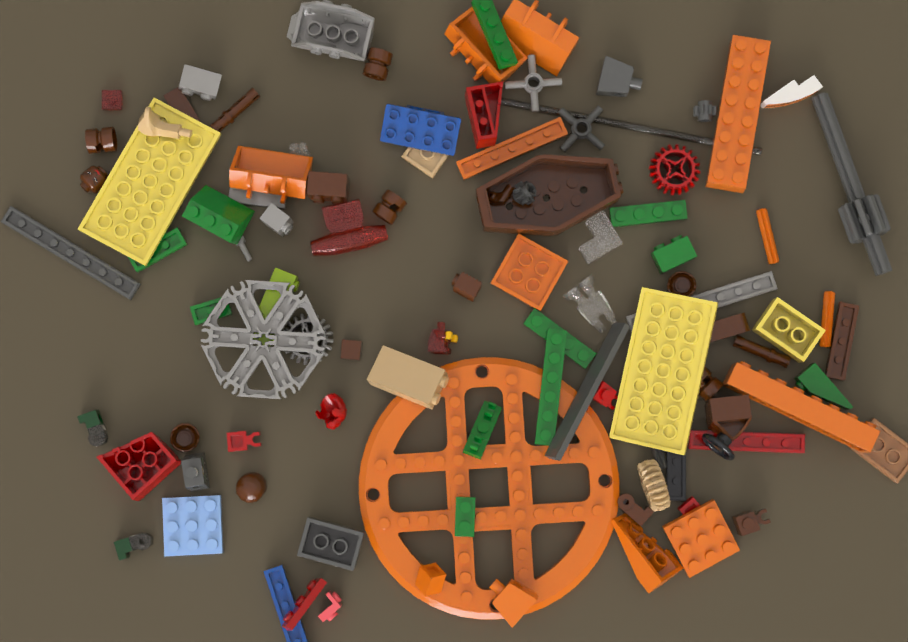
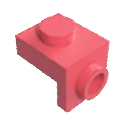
M329 590L326 593L332 604L318 615L322 622L326 619L330 622L338 615L336 611L342 606L340 603L342 599L335 591L332 593Z

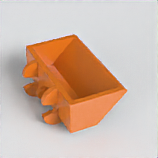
M513 0L501 20L506 34L527 57L528 55H535L536 64L557 77L579 41L578 36L565 29L569 19L565 17L561 24L558 25L550 20L551 13H548L545 17L536 11L539 6L538 0H535L531 7L519 0Z
M473 7L452 21L444 33L454 44L453 50L450 52L451 56L453 57L461 52L466 58L465 63H471L476 68L477 72L473 77L474 81L484 77L489 84L505 82L528 59L507 35L518 63L515 66L499 70Z
M238 146L229 169V187L247 190L246 198L251 199L253 191L281 195V204L286 203L287 196L305 199L308 172L312 169L313 157Z

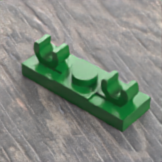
M484 401L463 453L481 460L502 407L490 401Z

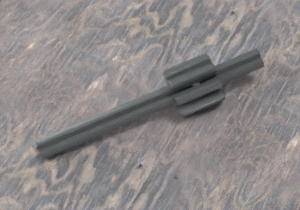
M820 93L812 97L811 100L849 202L842 205L838 212L849 242L851 244L863 242L875 276L883 275L892 271L880 237L891 230L879 195L865 196L828 93Z

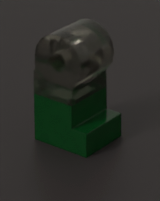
M93 410L77 416L80 424H86L89 432L88 440L91 445L97 447L107 443L108 433L99 410Z
M144 532L115 541L114 545L119 561L129 558L128 552L150 548L153 544V537L151 534Z

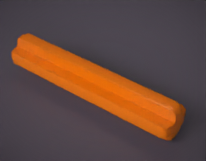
M758 209L756 214L768 263H778L779 257L767 209Z
M825 291L823 298L821 327L826 331L821 336L819 345L824 348L831 346L835 292Z

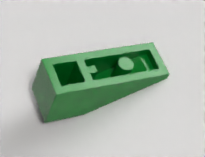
M811 363L794 378L797 388L802 389L807 394L816 396L845 410L853 408L816 363Z

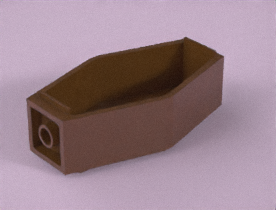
M548 154L531 158L476 189V199L484 232L540 236L559 235L618 202L623 193L622 183L617 180V175H619L617 163L614 164L613 159ZM520 181L532 183L536 188V196L533 197L535 201L529 205L517 203L513 198V193L507 202L501 204H491L487 195L490 191L502 192L507 184L515 188L514 185ZM581 187L587 188L585 194L580 192ZM544 195L550 196L548 202L543 200ZM507 203L513 205L511 210L506 209Z

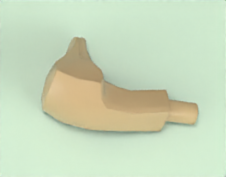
M148 106L138 121V130L144 135L177 139L180 136L190 138L192 136V130L182 128L181 124H169L161 121L160 116L154 113L151 107Z

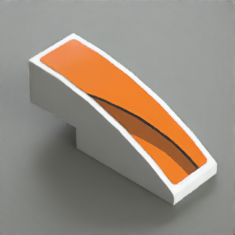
M815 75L800 85L793 80L764 100L760 106L761 108H775L794 104L817 93L823 86Z

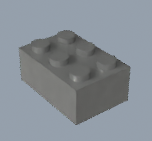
M309 516L306 520L297 556L354 571L365 531Z

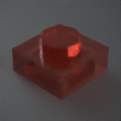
M102 90V109L122 110V91Z

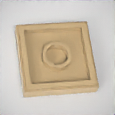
M408 147L401 158L433 179L449 155Z

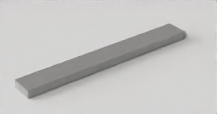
M770 271L699 293L692 297L718 302L719 308L777 290L778 288L773 273ZM636 313L626 316L631 334Z

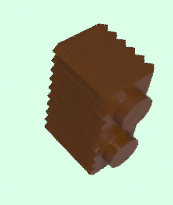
M461 272L460 275L457 273L452 281L453 291L473 302L481 289L482 282H478V279L475 280L474 277L472 278L471 275L468 276L464 272Z

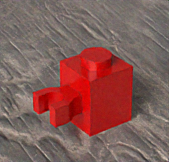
M602 381L592 400L614 410L615 407L611 405V401L613 399L617 400L618 396L615 395L617 391Z

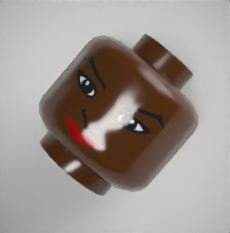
M92 165L80 175V186L86 193L90 191L97 194L106 181L108 174L102 167Z

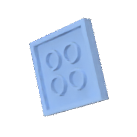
M221 495L162 498L164 557L223 553Z

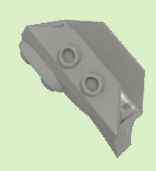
M329 0L303 2L300 5V10L291 16L287 38L291 40L292 47L310 50L311 53L316 55L325 53L335 59L345 57L365 61L372 43L375 18L352 8L348 4L335 5Z

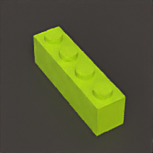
M276 267L269 281L291 283L287 291H289L291 285H295L296 287L293 292L297 291L300 284L297 276ZM266 290L259 308L265 319L281 297L280 292L277 290ZM265 334L261 338H254V340L262 342V345H265V342L274 341V339L266 338Z

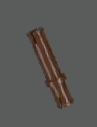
M251 88L227 111L224 110L222 115L210 124L211 128L221 132L230 123L233 124L234 120L260 98V95L254 88Z
M739 335L736 336L732 345L766 359V362H773L785 368L788 367L791 360L790 356L775 351V348L770 349Z

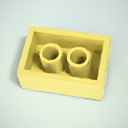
M778 297L770 302L752 329L753 332L798 363L806 360L826 331Z

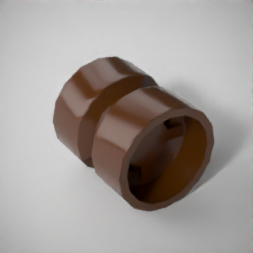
M369 48L367 55L369 62L365 63L362 74L374 80L386 81L389 72L387 66L391 65L393 54L380 48Z
M103 127L101 131L97 128L86 129L85 142L89 154L101 153L102 150L105 152L117 151L118 143L114 127Z
M387 189L381 197L382 202H378L372 212L386 223L392 225L398 217L397 212H402L407 202Z
M706 366L704 367L703 381H701L699 396L705 402L723 386V383L717 377L711 376L712 372Z

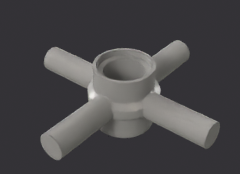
M528 55L529 74L521 81H505V89L524 88L531 95L532 112H539L538 93L546 86H562V78L543 79L536 73L535 55ZM530 80H536L539 85L537 87H531L528 84V82Z

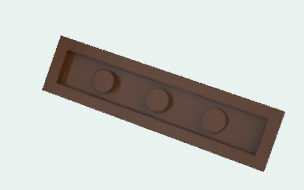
M839 302L825 371V375L828 378L845 381L859 305Z

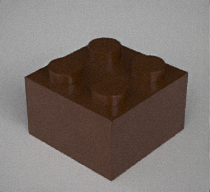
M309 171L307 185L309 199L313 200V203L324 204L325 201H331L333 205H343L344 202L348 203L350 185L348 174Z

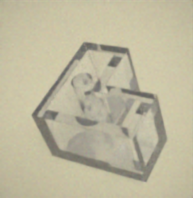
M604 210L586 220L585 224L591 232L593 239L582 244L578 249L587 265L623 244Z

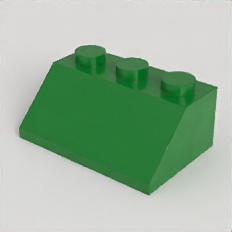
M205 185L190 199L182 217L229 243L237 245L255 211Z

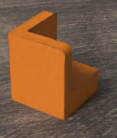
M436 562L420 566L415 586L425 597L438 594L442 591L447 574Z

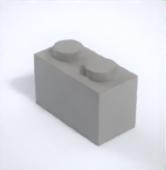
M184 64L178 89L182 90L181 93L193 96V94L200 95L201 99L211 101L216 99L222 75Z
M272 203L260 217V220L281 237L284 234L288 235L294 227L292 225L294 223L293 220Z

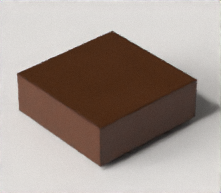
M342 339L340 358L360 360L362 341Z

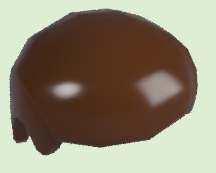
M686 271L675 272L668 279L667 290L669 293L692 297L696 291V280L691 273Z
M190 423L176 425L170 435V443L174 449L180 452H190L198 445L200 439L197 428Z
M256 472L244 474L236 484V494L246 503L257 502L267 489L266 480L261 474Z

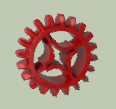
M669 144L667 150L662 147L660 149L661 153L656 152L654 154L656 158L650 160L654 165L649 166V170L654 172H651L649 177H655L652 184L659 183L656 188L657 190L664 187L663 193L666 194L669 189L670 195L673 196L675 190L678 195H681L682 189L687 193L689 191L688 186L690 188L695 186L692 181L697 182L699 180L695 175L700 174L701 171L695 169L700 166V163H694L697 156L691 158L692 150L686 153V146L679 150V144H676L673 150L671 144ZM678 156L681 159L674 162L670 159L667 160L666 157ZM661 162L664 164L663 167L667 171L666 176L664 178L661 176L660 173ZM685 162L689 167V177L683 171V164ZM680 164L677 172L672 173V175L669 176L672 168ZM672 178H676L679 181L682 180L684 183L671 184L668 183V181Z

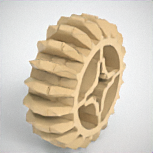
M651 459L638 463L639 479L649 507L654 512L670 507L669 492L657 461Z

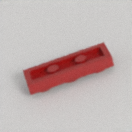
M316 578L309 582L306 587L308 589L304 596L300 595L296 600V607L284 616L283 621L285 622L282 624V627L287 631L294 629L327 584L325 580Z

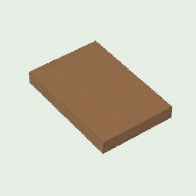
M872 418L870 423L876 425L875 429L879 430L880 433L871 452L861 453L851 447L850 449L898 484L908 471V443L877 419Z

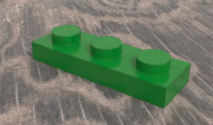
M177 227L164 234L147 266L131 258L129 260L138 273L188 244Z

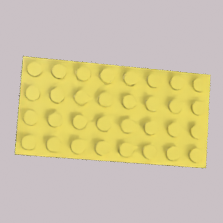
M156 98L152 99L148 107H151L152 111L160 116L161 121L169 124H181L182 128L192 130L191 138L180 136L179 139L148 136L141 133L137 125L78 227L79 231L144 266H147L221 136L220 132Z
M642 287L609 438L680 455L686 454L718 302Z

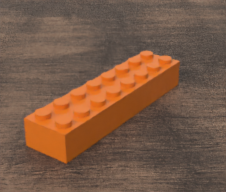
M738 35L732 36L705 187L737 193H744L746 189L771 44L769 40Z
M741 361L731 365L723 381L724 387L741 395H749V399L861 453L871 452L880 433L879 430L875 429L876 425L868 421L860 422L856 415L849 412L847 414L842 413L840 408L833 404L825 405L822 403L823 400L816 396L804 395L805 391L797 387L790 388L786 386L787 383L778 378L776 380L768 377L769 374L762 370L754 371L750 369L751 365Z

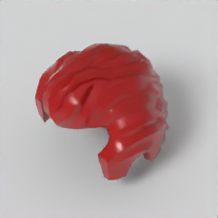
M331 393L323 398L320 404L321 411L316 410L315 412L318 419L325 420L328 429L334 430L346 418L347 409L343 399L339 395Z

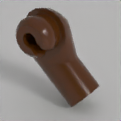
M507 184L502 192L490 191L487 194L489 202L491 204L507 202L515 188Z

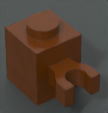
M765 508L761 509L756 514L754 511L749 510L731 516L737 534L744 536L759 531V524L771 523L770 519H761V515L767 513V510Z

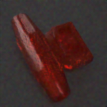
M360 199L322 207L326 227L331 233L310 241L313 256L339 255L366 249L388 240L385 225L362 226L364 216Z

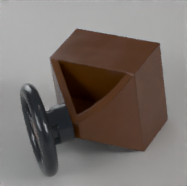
M749 395L711 398L704 406L707 428L718 435L714 437L711 434L705 433L702 435V440L712 451L726 460H734L735 455L729 448V445L740 436L752 419Z

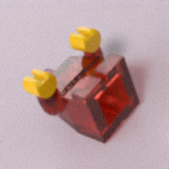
M437 322V329H432L428 340V352L431 354L451 355L449 344L450 342L457 343L458 335H453V332L445 330L444 322Z

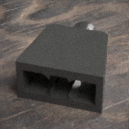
M605 56L596 95L627 97L629 88L641 89L643 79L632 77L634 67Z

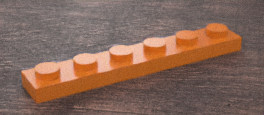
M558 117L495 146L461 159L456 164L463 180H466L568 135V132L561 117Z

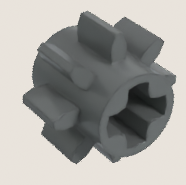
M698 101V106L693 107V117L698 116L699 122H710L712 117L717 115V106H712V101Z
M520 181L514 185L516 189L513 190V198L517 203L529 205L535 201L533 197L536 196V188L532 183Z

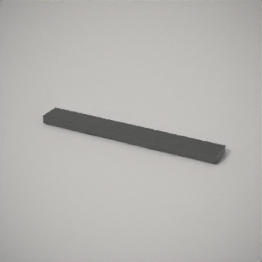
M12 206L9 207L1 220L3 224L129 300H132L141 285L139 282Z
M613 323L545 453L547 458L558 461L562 459L630 326L626 323Z

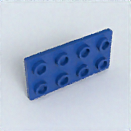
M387 104L380 141L454 156L461 118L444 115V112L411 105L402 107Z

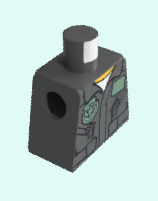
M205 452L185 455L181 460L185 488L189 491L209 489L210 484Z

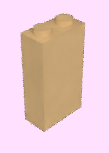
M383 345L368 375L367 381L374 387L433 410L434 405H437L440 401V392L442 388L447 386L449 377L445 369Z

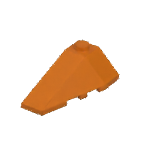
M624 513L612 520V524L632 569L648 593L659 588L683 569V566L672 552L667 548L664 550L656 544L657 540L654 537L649 538L643 533V528L627 514Z

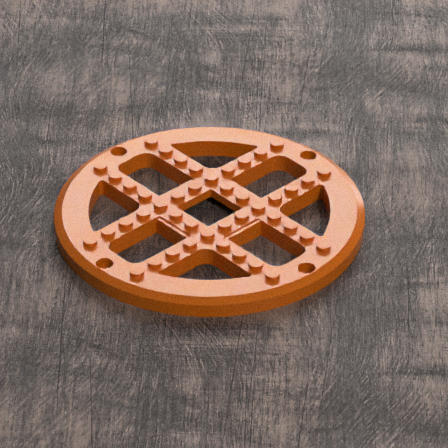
M498 357L464 359L440 367L446 370L449 377L447 386L442 388L440 392L441 398H445L448 442L444 450L425 453H394L406 429L426 409L424 406L396 396L390 402L371 431L364 449L359 474V503L365 531L375 553L388 572L402 587L418 599L439 610L461 617L504 619L499 611L493 609L490 605L497 594L490 588H481L476 584L473 537L455 536L456 497H470L469 469L507 467L509 506L475 508L474 532L511 529L513 580L538 595L535 603L525 614L532 613L552 604L574 589L589 574L608 544L614 528L612 520L617 517V502L619 498V473L612 443L598 415L589 405L575 432L579 442L569 444L560 461L549 459L545 456L549 446H532L528 444L525 440L522 393L525 392L539 400L543 369L518 360ZM479 367L487 369V375L483 378L478 377L476 374V370ZM561 380L558 415L562 419H564L577 394V391L563 380ZM496 387L501 391L503 398L505 444L487 445L480 460L463 453L467 442L464 396L466 391L472 388ZM582 463L587 467L589 495L585 500L533 504L531 466ZM445 471L448 509L396 512L391 508L389 479L392 475ZM602 475L609 477V484L606 486H602L599 483V478ZM369 490H378L379 497L376 500L370 499L368 497ZM584 521L577 538L566 554L539 577L534 578L531 530L537 524ZM447 530L453 536L456 582L452 583L445 579L440 593L425 597L415 586L419 568L423 564L411 553L399 536V532Z

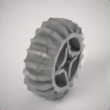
M300 314L301 320L299 321L296 316L293 317L296 323L293 325L288 321L287 324L291 328L290 330L284 328L283 331L295 332L302 325V332L309 333L310 330L307 324H312L308 315L307 319H305L304 314ZM322 319L320 321L322 327L326 321L325 319ZM329 324L323 327L326 334H318V337H326L321 347L332 350V347L327 345V343L334 342L333 339H328V336H332L333 332H326L331 327ZM285 351L286 354L293 352L290 355V359L298 356L296 359L297 363H300L303 358L304 365H307L308 359L311 360L309 353L304 355L299 352ZM317 351V353H325L324 356H328L325 351Z

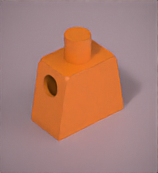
M496 578L489 587L497 594L492 604L512 628L538 598L536 593L513 579L505 586Z

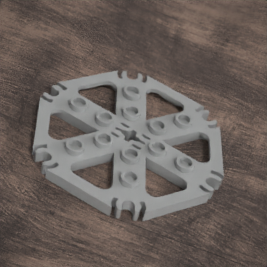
M245 280L248 288H246L245 283L241 281V290L236 291L235 287L231 286V291L234 293L232 295L229 289H227L202 325L210 326L211 328L202 329V332H207L209 337L208 339H201V342L209 343V345L201 346L220 386L227 380L223 388L227 389L232 384L234 386L233 395L240 388V392L237 395L240 397L282 399L279 391H281L282 396L287 398L286 389L290 388L294 394L297 393L296 388L293 386L295 384L298 387V391H300L325 354L317 353V350L324 351L326 349L318 345L320 340H326V337H318V334L326 333L307 294H305L302 300H300L304 294L302 290L298 295L293 294L295 285H291L289 291H287L291 283ZM258 289L277 290L281 294V297L266 319L254 298V292ZM229 303H235L247 329L220 327L217 320ZM302 307L306 310L313 325L311 332L282 331L297 308ZM265 334L266 338L274 339V341L265 342V345H262V342L254 340V338H261ZM216 348H245L230 372L223 371L215 355ZM281 351L307 352L310 354L311 360L300 376L294 377L291 374ZM261 361H263L274 383L273 389L269 391L253 390L247 385L248 380Z

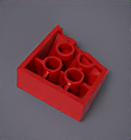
M153 432L134 439L121 447L112 449L108 453L97 456V459L130 498L135 501H141L181 464V459Z

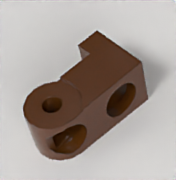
M626 493L619 495L618 507L638 525L642 526L653 514L654 511L648 506L643 510L636 504L632 495Z

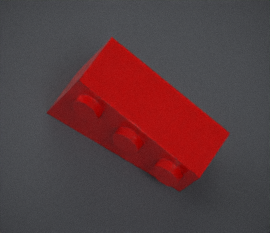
M503 81L466 87L465 101L476 149L495 146L498 134Z

